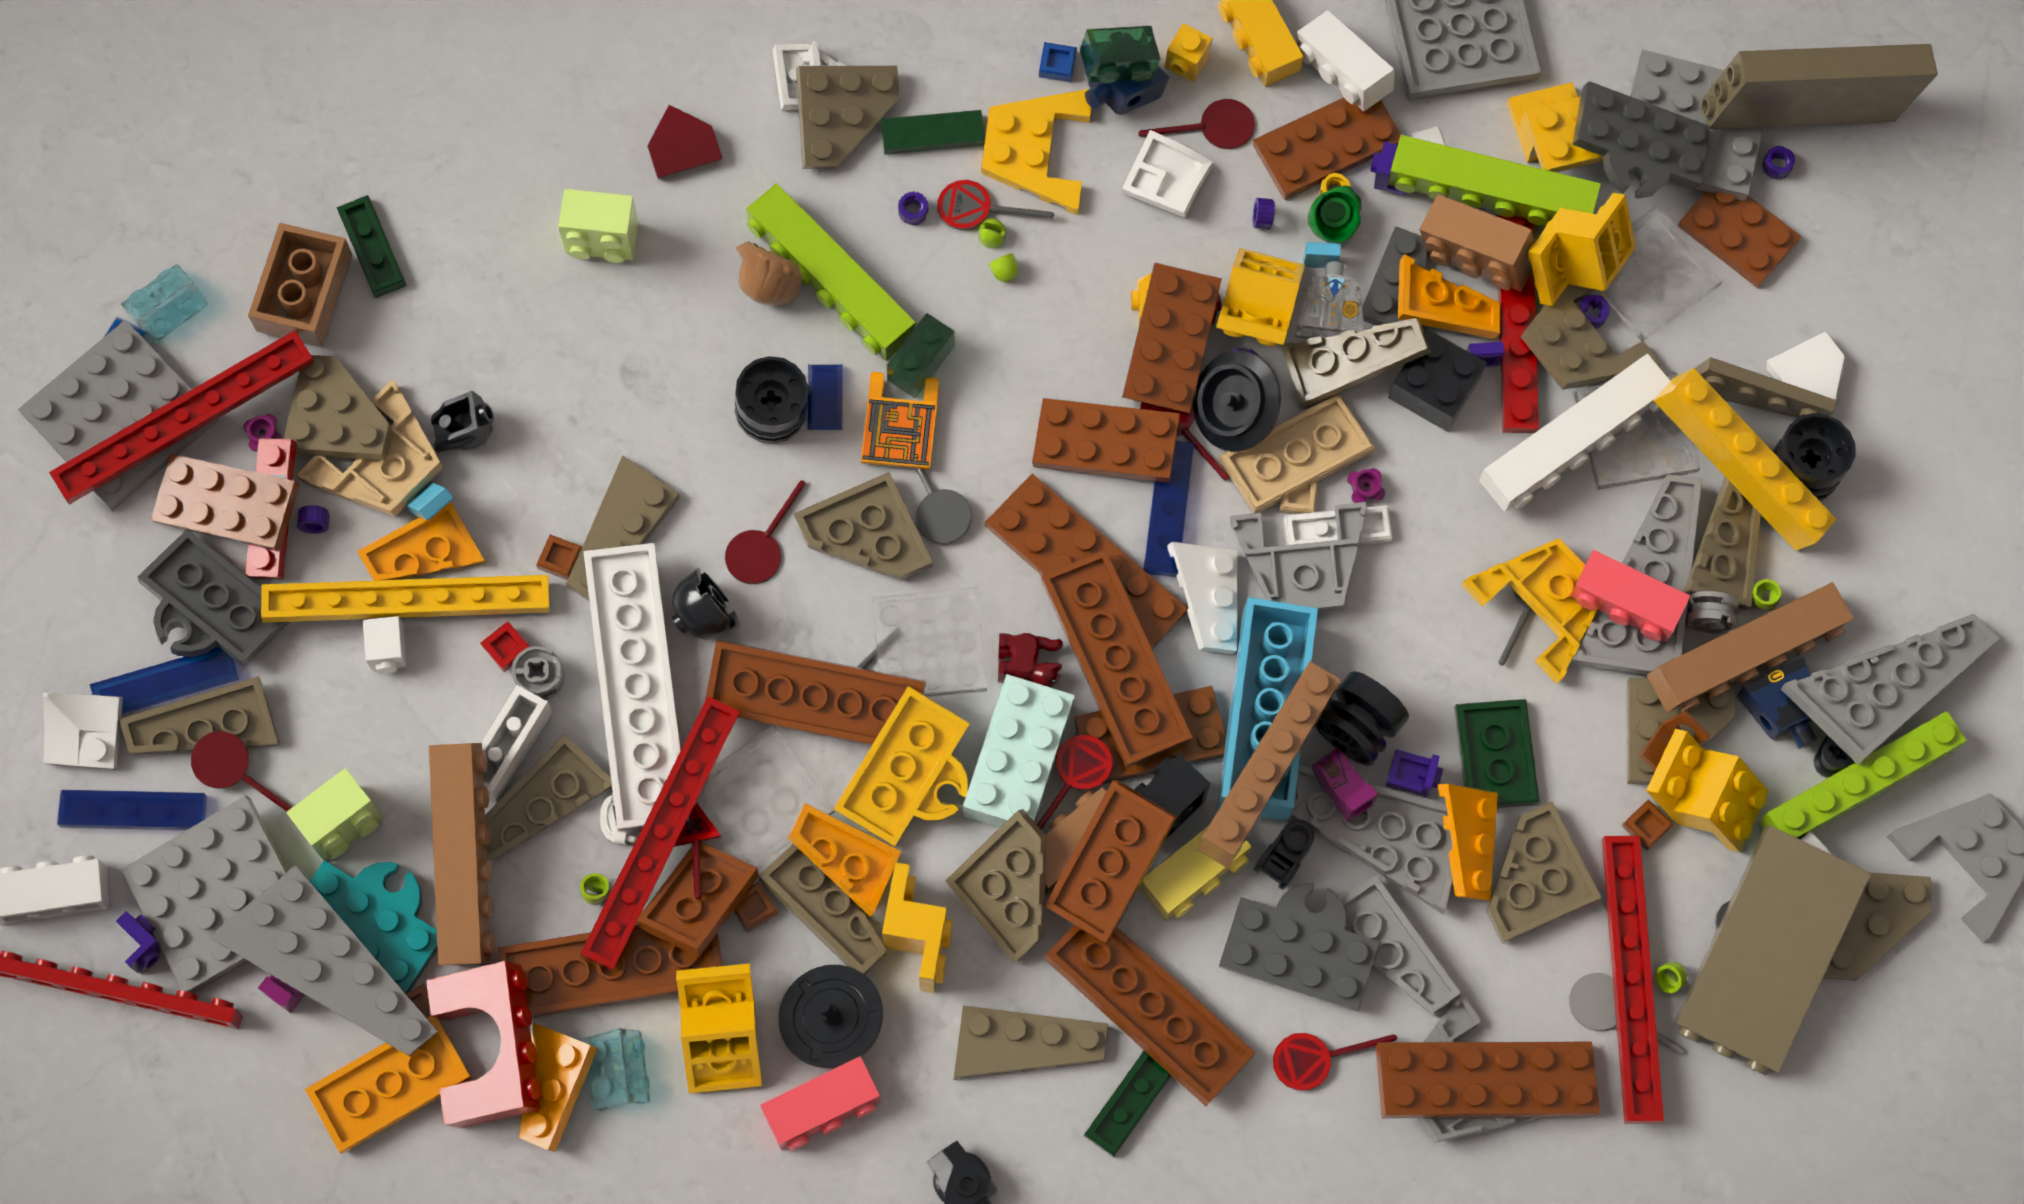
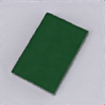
M1526 699L1456 704L1454 710L1464 787L1498 793L1497 808L1538 805L1540 800Z

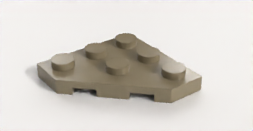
M897 65L798 66L796 68L802 169H835L844 161L899 100Z
M311 355L314 363L299 371L284 439H292L297 442L296 454L386 461L392 434L390 424L337 357Z
M890 472L794 513V519L808 548L898 580H904L933 567V561Z
M1629 677L1627 680V784L1649 785L1655 771L1639 755L1662 722L1682 713L1679 708L1666 713L1648 678ZM1728 683L1730 689L1714 698H1711L1708 693L1699 697L1701 703L1686 711L1710 733V737L1707 740L1699 743L1702 748L1735 719V683ZM1679 724L1681 730L1688 731L1692 736L1696 735L1694 730L1688 725Z
M1553 801L1521 815L1516 824L1487 909V914L1502 944L1591 905L1602 898Z
M1021 809L1008 819L945 881L1013 964L1019 962L1044 939L1046 835L1026 811Z
M1871 873L1823 978L1856 981L1931 913V877Z

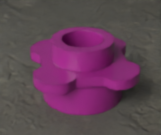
M274 415L256 416L244 423L243 429L249 436L248 446L252 451H258L259 439H283L282 435L277 431L276 424L278 420ZM262 430H265L266 434L263 436L260 435V432Z
M1371 468L1359 472L1353 471L1348 475L1347 482L1352 486L1353 494L1351 499L1354 503L1373 499L1381 501L1385 497V490L1381 488V472L1378 469ZM1368 484L1370 488L1365 489L1363 485Z

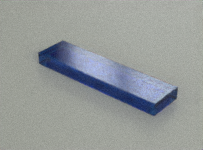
M1177 441L1171 482L1154 481L1143 569L1148 574L1176 577L1178 575L1174 557H1170L1167 545L1171 542L1182 543L1194 443Z
M216 647L204 655L181 657L90 684L92 695L123 697L122 714L230 683L239 680L235 660L219 647Z
M61 790L57 825L60 828L188 830L205 820L207 795L205 793Z

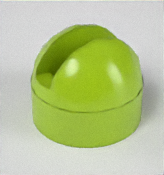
M990 218L981 224L979 240L987 248L1000 247L1006 239L1005 226L1001 221ZM989 227V228H992V229H995V230H999V231H1001V233L999 234V233L996 232V231H993V230H990V229H986V228Z
M1013 253L999 257L989 263L992 274L997 280L1009 282L1017 275L1018 263Z
M1764 579L1755 584L1752 599L1759 609L1771 610L1779 604L1782 591L1778 583L1773 580ZM1764 590L1771 591L1769 601L1763 600Z
M599 873L586 875L580 883L582 898L591 905H599L605 902L610 892L608 879ZM588 889L589 891L599 893L600 895L586 892V890Z
M1677 962L1665 963L1655 973L1656 984L1666 993H1674L1680 990L1685 985L1688 977L1686 968Z

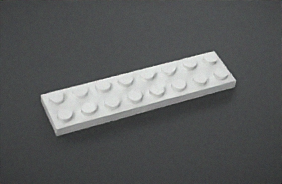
M654 543L583 551L617 831L643 828L681 751Z

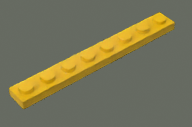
M548 575L261 584V618L263 623L377 619L395 616L410 618L550 613Z

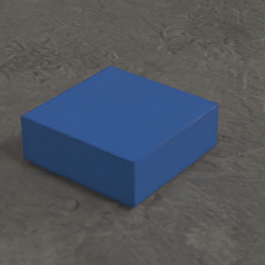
M1044 42L1039 77L1072 82L1077 47Z

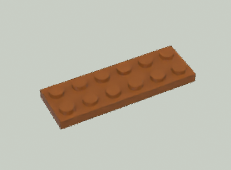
M1033 474L985 521L987 529L1040 575L1106 549L1152 650L1187 614L1188 608Z
M1106 549L1041 575L1042 584L1125 767L1129 768L1191 742L1193 737Z
M717 640L706 698L709 696L739 710L738 718L873 744L908 685L924 694L926 681Z
M638 925L635 926L613 971L580 956L591 932L498 947L499 962L507 961L522 966V970L527 978L526 1002L532 1017L678 994L676 971L723 966L718 932L701 956L698 957L638 928Z
M1074 925L1044 957L1054 969L1205 1107L1212 1102L1256 1053L1118 927L1110 942L1105 944Z
M1592 1041L1380 1042L1375 1046L1382 1119L1596 1117L1600 1114Z

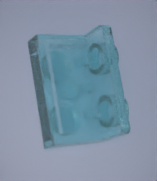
M176 264L170 269L162 271L155 280L142 289L134 291L121 305L141 328L149 341L155 344L206 308L208 302L193 280Z
M618 1028L584 1038L586 1044L598 1048L588 1071L593 1110L603 1111L630 1103L645 1104L650 1102V1082L646 1072L645 1043L642 1039L641 1031Z

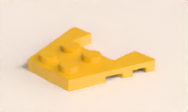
M1089 89L989 107L981 174L1017 190L1024 189L1039 196V199L1049 204L1051 202L1065 207L1067 212L1078 214L1082 181L1047 177L1054 120L1063 119L1090 123L1091 107L1085 100V92Z
M1560 538L1520 554L1518 557L1507 562L1499 563L1479 574L1469 576L1461 583L1482 607L1508 584L1558 636V639L1534 662L1555 684L1564 678L1567 668L1598 610L1586 609L1580 606L1575 598L1570 597L1585 564Z

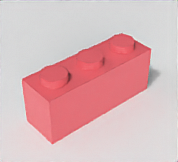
M1593 550L1570 597L1575 598L1576 602L1586 609H1598L1608 614L1609 618L1617 624L1623 626L1629 624L1641 630V633L1648 639L1667 642L1684 611L1690 595Z
M861 1056L760 1106L780 1149L788 1147L790 1151H793L810 1142L808 1137L819 1131L826 1135L843 1126L842 1120L854 1114L856 1118H861L877 1109L875 1104L880 1102V1095Z

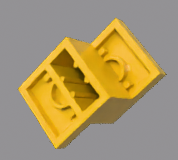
M1573 82L1509 97L1507 105L1527 163L1539 160L1541 169L1557 173L1603 161V156L1572 145L1581 96H1577Z
M1612 193L1607 202L1600 207L1597 214L1560 208L1553 219L1546 224L1544 231L1536 242L1530 246L1528 251V260L1532 266L1534 285L1538 291L1540 304L1553 306L1568 284L1606 291L1636 248L1627 200L1624 194Z
M1239 248L1216 328L1223 329L1225 334L1233 337H1243V335L1255 337L1259 343L1264 345L1276 346L1277 343L1284 345L1305 264Z
M1680 729L1674 730L1646 789L1650 796L1676 824L1711 832L1728 850L1741 852L1745 841L1750 837L1752 826L1760 809L1765 805L1769 791L1739 756L1703 749L1688 731Z
M895 862L882 930L883 944L886 949L923 955L919 974L920 991L934 993L936 983L943 984L946 955L941 953L942 948L949 949L953 920L947 919V908L914 902L916 877L910 876V865Z
M750 963L676 971L680 1002L681 1043L688 1092L699 1093L762 1086L757 1016Z

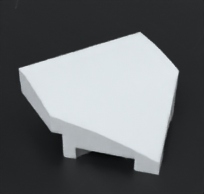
M815 41L811 45L775 44L772 51L781 111L799 110L796 68L798 66L846 65L841 61L835 62L818 48V43Z
M1823 332L1767 360L1766 370L1774 379L1837 400V392L1843 376L1845 356L1829 335Z

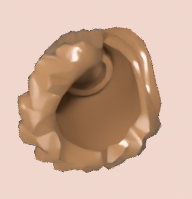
M749 241L737 246L736 251L739 252L742 258L738 280L739 286L749 298L767 306L790 303L797 298L803 279L797 263H793L792 260L785 259L781 255L774 254L773 251H766L763 247H759L757 244Z

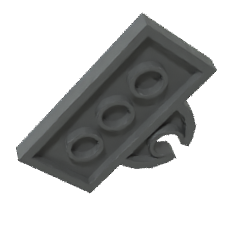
M1588 81L1582 88L1572 145L1603 156V168L1611 184L1622 194L1631 184L1628 173L1635 175L1640 181V187L1635 191V198L1642 199L1654 195L1668 180L1694 190L1701 185L1711 126Z
M188 529L137 577L143 587L161 600L155 610L153 620L157 638L161 645L168 640V634L172 629L184 628L188 631L184 639L175 641L170 647L171 653L177 656L196 657L207 654L218 646L241 666L245 667L289 623H263L261 618V587Z
M1305 883L1292 887L1282 895L1276 908L1243 897L1240 898L1219 963L1220 968L1356 1012L1359 1011L1380 941L1345 930L1347 916L1342 901L1334 891L1329 888L1326 889L1324 893L1326 906L1317 913L1309 911L1305 906L1306 898L1314 892V883Z

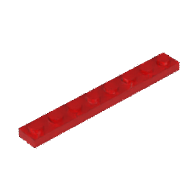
M1496 214L1497 217L1531 229L1533 234V223L1529 222L1528 219L1518 216L1503 217ZM1532 270L1521 292L1510 288L1508 291L1498 288L1500 342L1503 341L1505 352L1500 363L1502 433H1536L1539 430L1537 357L1521 338L1523 332L1536 317L1535 285Z
M294 330L50 471L49 474L70 505L313 364L314 359Z
M707 696L580 956L611 971L614 970L637 924V919L641 915L740 714L739 710Z
M1604 836L1601 842L1624 1124H1661L1664 1121L1640 836Z
M1 951L0 954L1 977L239 1030L243 1017L236 1009H233L234 1003L226 1000L213 998L211 1003L198 1001V995L187 991L177 990L175 996L162 993L163 987L151 983L142 982L140 988L127 985L128 979L107 974L104 980L92 977L93 972L84 968L71 967L70 972L57 969L58 964L48 960L36 959L35 964L22 961L23 956L16 953Z

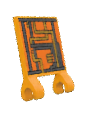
M872 372L869 382L861 463L930 470L939 397V379L926 378L923 401L884 398V373Z

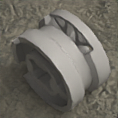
M1695 592L1689 598V607L1692 611L1687 615V625L1694 630L1705 633H1728L1737 628L1738 620L1734 615L1739 610L1740 601L1735 596L1723 592Z
M541 646L529 647L521 651L513 661L511 672L514 683L537 696L542 695V699L552 698L563 686L564 672L562 665L550 649Z

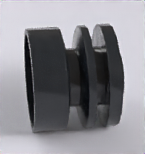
M767 356L756 359L744 367L736 383L735 415L738 425L747 436L758 442L776 444L789 440L799 432L806 420L809 388L805 375L796 364L785 358ZM773 401L775 410H769L767 402Z
M1811 413L1800 416L1788 426L1773 452L1819 501H1823L1835 491L1841 479L1844 478L1851 468L1856 457V444L1851 432L1841 421L1829 415Z
M1353 671L1346 676L1336 690L1335 694L1339 701L1331 699L1315 727L1324 739L1334 748L1339 749L1345 756L1359 764L1371 766L1377 760L1378 752H1383L1386 748L1387 743L1383 736L1395 737L1408 721L1409 713L1401 701L1386 687L1363 673Z

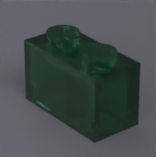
M1152 26L1087 29L1080 47L1088 83H1112L1125 80L1140 82L1153 79L1160 62Z
M926 313L886 365L887 380L916 399L925 387L926 378L932 377L955 347V331Z

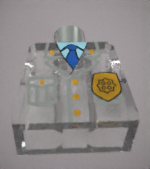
M1337 261L1326 263L1325 276L1315 275L1311 277L1295 332L1296 338L1308 339L1319 336L1326 338L1342 335L1341 332L1356 330L1358 332L1364 330L1360 282L1345 279L1346 265Z

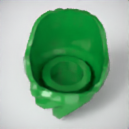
M1345 185L1333 188L1318 196L1312 203L1307 215L1308 225L1313 234L1327 243L1342 244L1348 241L1355 234L1361 223V198L1350 186Z

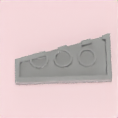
M1374 875L1340 899L1347 916L1345 930L1380 941L1373 966L1430 1015H1433L1461 995L1457 986L1377 875Z

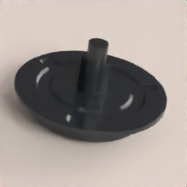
M1245 351L1227 352L1212 360L1198 378L1193 397L1194 417L1202 435L1214 446L1234 452L1245 451L1260 444L1274 428L1281 407V390L1275 372L1264 359Z
M837 964L816 967L797 978L785 993L779 1010V1029L785 1045L799 1060L818 1068H837L859 1056L862 1057L875 1043L883 1023L882 1000L872 981L854 968Z

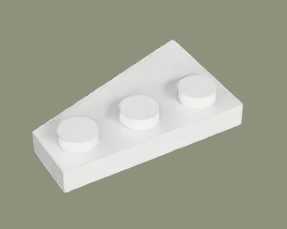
M1171 542L1167 547L1170 557H1174L1179 574L1176 577L1179 587L1183 588L1189 606L1187 613L1199 651L1232 655L1237 651V550Z

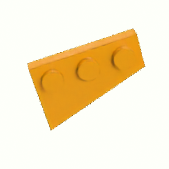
M1405 254L1403 255L1399 263V321L1417 318L1421 325L1490 339H1495L1499 335V302L1464 284L1457 286L1442 278L1443 274L1433 268L1428 271L1414 264L1415 259Z
M452 502L448 503L430 520L419 517L357 551L373 581L399 580L485 563Z
M1438 784L1439 796L1445 797L1448 814L1443 816L1444 829L1450 830L1453 846L1448 855L1455 897L1490 901L1498 793L1452 784Z
M806 803L801 808L788 836V839L870 917L874 914L893 872L895 862L898 861L902 851Z
M533 1022L531 1041L537 1053V1059L534 1064L536 1078L541 1086L540 1110L522 1114L519 1138L549 1151L556 1152L598 1048Z

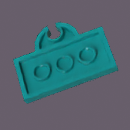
M324 860L311 878L310 883L406 994L411 991L438 950L437 929L417 918L422 906V891L417 879L409 871L404 876L405 884L403 888L398 892H389L386 889V882L390 876L398 873L400 868L398 863L377 862L364 868L355 878H352Z

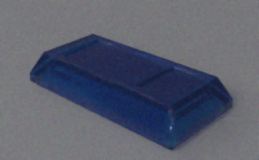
M808 364V430H842V364Z

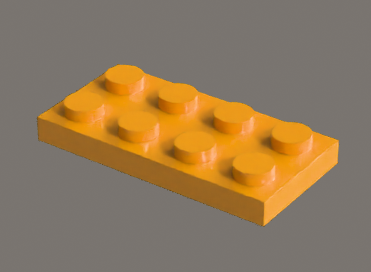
M432 1016L427 1018L438 1033L410 1057L385 1042L305 1089L340 1154L346 1153L440 1098V1088L465 1083L472 1079L438 1018Z

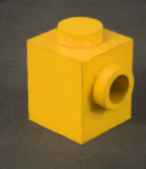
M1183 23L1167 48L1165 68L1195 82L1210 57L1213 38Z

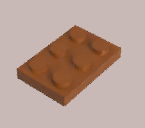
M1715 191V194L1705 192L1677 225L1756 288L1764 282L1802 237L1749 195L1746 201L1735 199L1733 195Z
M699 842L702 897L700 899H695L693 852L691 847L637 919L638 928L698 957L701 956L759 876L756 867L703 842Z

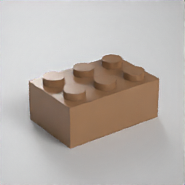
M1437 194L1419 229L1430 259L1441 266L1447 267L1449 264L1456 266L1469 277L1477 279L1479 276L1487 278L1500 289L1508 291L1510 288L1521 292L1532 271L1531 263L1528 260L1529 248L1535 243L1531 229Z
M279 223L248 314L257 332L284 337L295 330L303 343L323 346L353 255L346 238Z

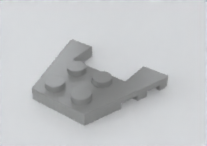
M1366 502L1335 505L1338 540L1265 547L1261 513L1230 516L1232 529L1266 600L1318 608V612L1344 609L1367 512Z
M1992 794L1895 829L1886 836L1908 861L1930 842L1937 839L1987 894L1961 920L1982 943L1992 936L2024 879V829Z
M1464 994L1454 1001L1424 1042H1453L1482 1022ZM1540 1117L1418 1118L1433 1142L1439 1143L1537 1120Z

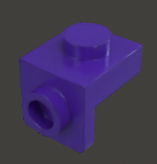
M1384 141L1382 152L1374 153L1370 172L1376 173L1374 189L1405 196L1407 195L1406 192L1399 191L1395 186L1388 185L1398 145Z
M1396 749L1385 786L1427 797L1432 787L1438 789V784L1441 781L1443 768L1438 767L1440 756L1433 754L1431 758H1426Z
M125 911L116 922L140 945L125 963L136 973H139L142 969H149L158 961L161 944L151 935L156 929L141 914L135 919Z

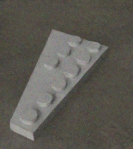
M1671 474L1666 475L1622 562L1623 564L1679 591H1684L1692 569L1702 479ZM1687 604L1667 642L1648 639L1641 633V630L1629 624L1627 626L1617 624L1609 618L1608 614L1598 610L1571 664L1648 675L1658 666L1682 655Z
M1975 614L1939 626L1932 632L1921 636L1917 634L1909 637L1902 643L1893 646L1890 644L1846 660L1842 665L1828 670H1819L1804 679L1789 681L1783 685L1781 690L1847 755L1860 765L1994 646L2000 638Z
M1299 764L1294 809L1290 816L1294 819H1303L1309 822L1314 832L1441 914H1444L1452 885L1448 853L1453 848L1450 830L1444 829L1443 816L1448 815L1446 804L1371 784L1378 793L1374 806L1350 822H1347L1318 782L1312 768Z
M296 865L209 936L213 941L409 1057L438 1033Z

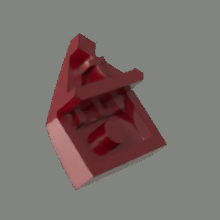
M668 105L647 145L657 179L721 160L722 155L713 127L684 111Z

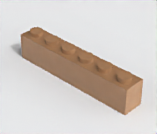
M1831 582L1658 666L1646 676L1666 713L1677 708L1681 712L1688 711L1701 703L1699 697L1708 693L1711 698H1714L1730 689L1728 683L1738 679L1739 683L1743 684L1758 676L1757 669L1767 665L1768 669L1771 670L1788 661L1786 655L1793 651H1796L1797 655L1800 656L1817 646L1815 641L1822 637L1825 638L1826 642L1837 638L1846 632L1843 626L1854 618L1835 584Z
M1309 661L1203 834L1197 851L1229 869L1334 696L1341 681L1340 678Z
M482 743L429 745L438 965L491 961V954L495 952L496 942L494 933L490 932L489 919L493 917L494 902L492 896H488V881L492 879V864L487 859L486 845H489L491 839L490 826L488 823H485V808L489 805V792L483 783V772L487 770L488 764L487 754L485 750H482Z

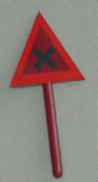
M697 802L689 816V821L686 822L674 847L692 843L695 899H700L702 893L699 842L721 838V835Z

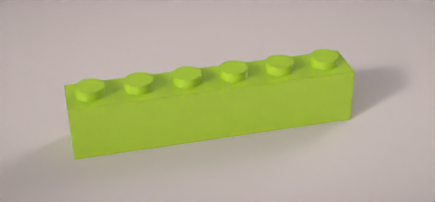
M1400 135L1388 185L1395 186L1399 191L1406 193L1416 191L1428 194L1434 200L1437 194L1476 209L1481 207L1493 210L1496 214L1503 217L1518 216L1528 219L1529 222L1535 225H1546L1553 219L1560 208L1593 214L1601 183Z
M777 183L746 208L747 227L751 233L758 239L763 237L771 245L769 248L774 254L781 255L785 259L797 263L803 278L802 284L807 285L809 283L817 291L815 294L818 300L828 309L832 306L840 314L839 319L850 332L856 330L863 337L862 342L873 355L879 354L887 361L916 335V322Z
M1945 711L1873 752L1860 765L1855 762L1767 812L1758 823L1762 830L1767 826H1772L1795 838L1801 839L1810 831L1813 833L1949 756L1957 751L1967 740L1948 711Z

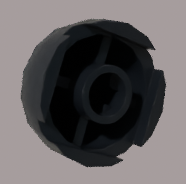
M700 568L692 571L677 585L672 598V605L676 612L672 616V620L683 634L689 631L697 638L712 640L722 637L739 625L736 612L733 611L728 614L726 611L725 602H729L725 594L706 572L700 574Z

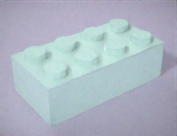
M1006 674L963 804V817L1000 828L1018 810L1024 809L1036 823L1056 762V755L1072 713L1075 695Z

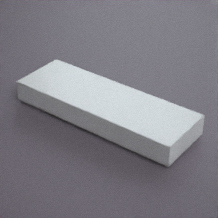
M1388 505L1367 507L1359 545L1391 542L1392 531ZM1335 510L1284 515L1283 517L1287 545L1338 540Z

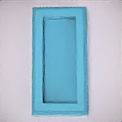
M429 482L405 507L410 513L422 519L430 520L453 500V496L445 487Z

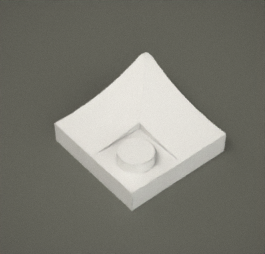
M1150 130L1122 188L1123 194L1185 218L1200 187L1213 168V161L1168 137Z
M43 692L44 737L42 763L117 768L121 728L119 719L122 716L123 697Z

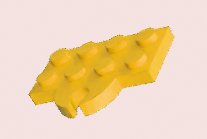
M908 685L836 803L834 810L893 846L897 844L913 816L929 821L942 820L953 815L959 810V807L955 803L942 802L938 798L937 791L942 785L951 784L957 788L959 795L963 797L967 795L968 775L962 762L952 752L970 722Z

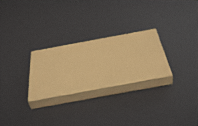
M1338 393L1274 426L1270 434L1255 447L1245 451H1227L1220 455L1219 461L1253 513H1260L1281 502L1284 497L1288 495L1290 497L1304 490L1314 481L1319 482L1374 452L1375 447ZM1285 477L1295 478L1285 484Z

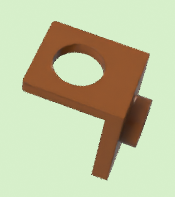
M1686 711L1662 722L1639 756L1654 771L1665 752L1674 730H1681L1679 724L1688 725L1694 730L1696 735L1692 737L1698 744L1710 737V733Z

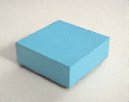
M1308 242L1303 254V264H1305V267L1329 268L1331 261L1339 262L1341 245L1337 243Z

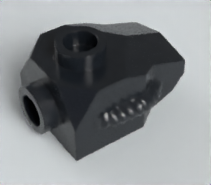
M469 391L444 401L439 410L432 414L430 420L436 437L434 450L437 452L452 449L467 450L485 444L493 431L492 422L494 421V414L491 407L484 403L481 396L474 391Z
M958 1141L950 1144L927 1161V1164L934 1173L933 1185L935 1192L944 1204H991L988 1198L996 1193L997 1189L991 1180L992 1176H990L989 1169L981 1158L976 1156V1154L966 1152Z

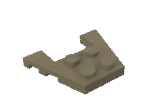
M1568 284L1553 306L1544 305L1521 335L1522 340L1562 390L1601 383L1604 379L1613 378L1647 353L1658 367L1662 365L1644 341L1639 342L1619 355L1615 354L1575 304L1592 294L1596 289Z

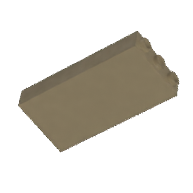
M1931 44L1739 51L1702 98L1701 113L1706 117L1707 125L1711 126L1710 129L1896 121L1938 75Z
M1772 826L1765 827L1673 1024L1681 1027L1679 1034L1697 1043L1700 1042L1702 1037L1715 1044L1712 1049L1713 1051L1727 1058L1733 1059L1735 1054L1748 1059L1746 1067L1765 1076L1769 1070L1779 1073L1871 873Z

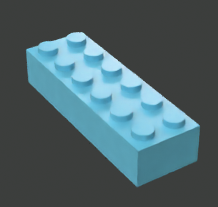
M1251 597L1247 598L1241 620L1217 811L1309 661L1312 662L1318 608ZM1300 752L1260 818L1288 822L1294 809Z

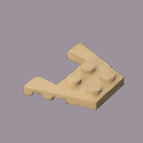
M391 380L371 400L379 412L393 423L391 425L392 434L386 461L357 459L342 473L325 457L314 456L296 475L304 484L395 517L444 467L395 381Z

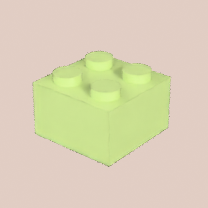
M564 189L558 228L565 253L577 259H589L591 256L601 257L613 263H621L624 260L633 261L639 227L633 196Z
M346 768L286 812L323 861H327L329 858L333 860L343 855L349 849V843L358 836L365 837L372 833L378 827V821L383 818Z

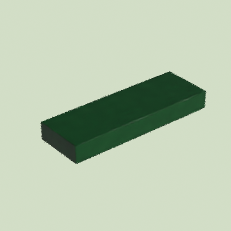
M981 110L881 119L884 155L984 146L985 144Z
M366 195L336 207L374 298L407 286L369 196Z
M1143 1051L1087 1129L1084 1137L1114 1158L1171 1075L1149 1054Z

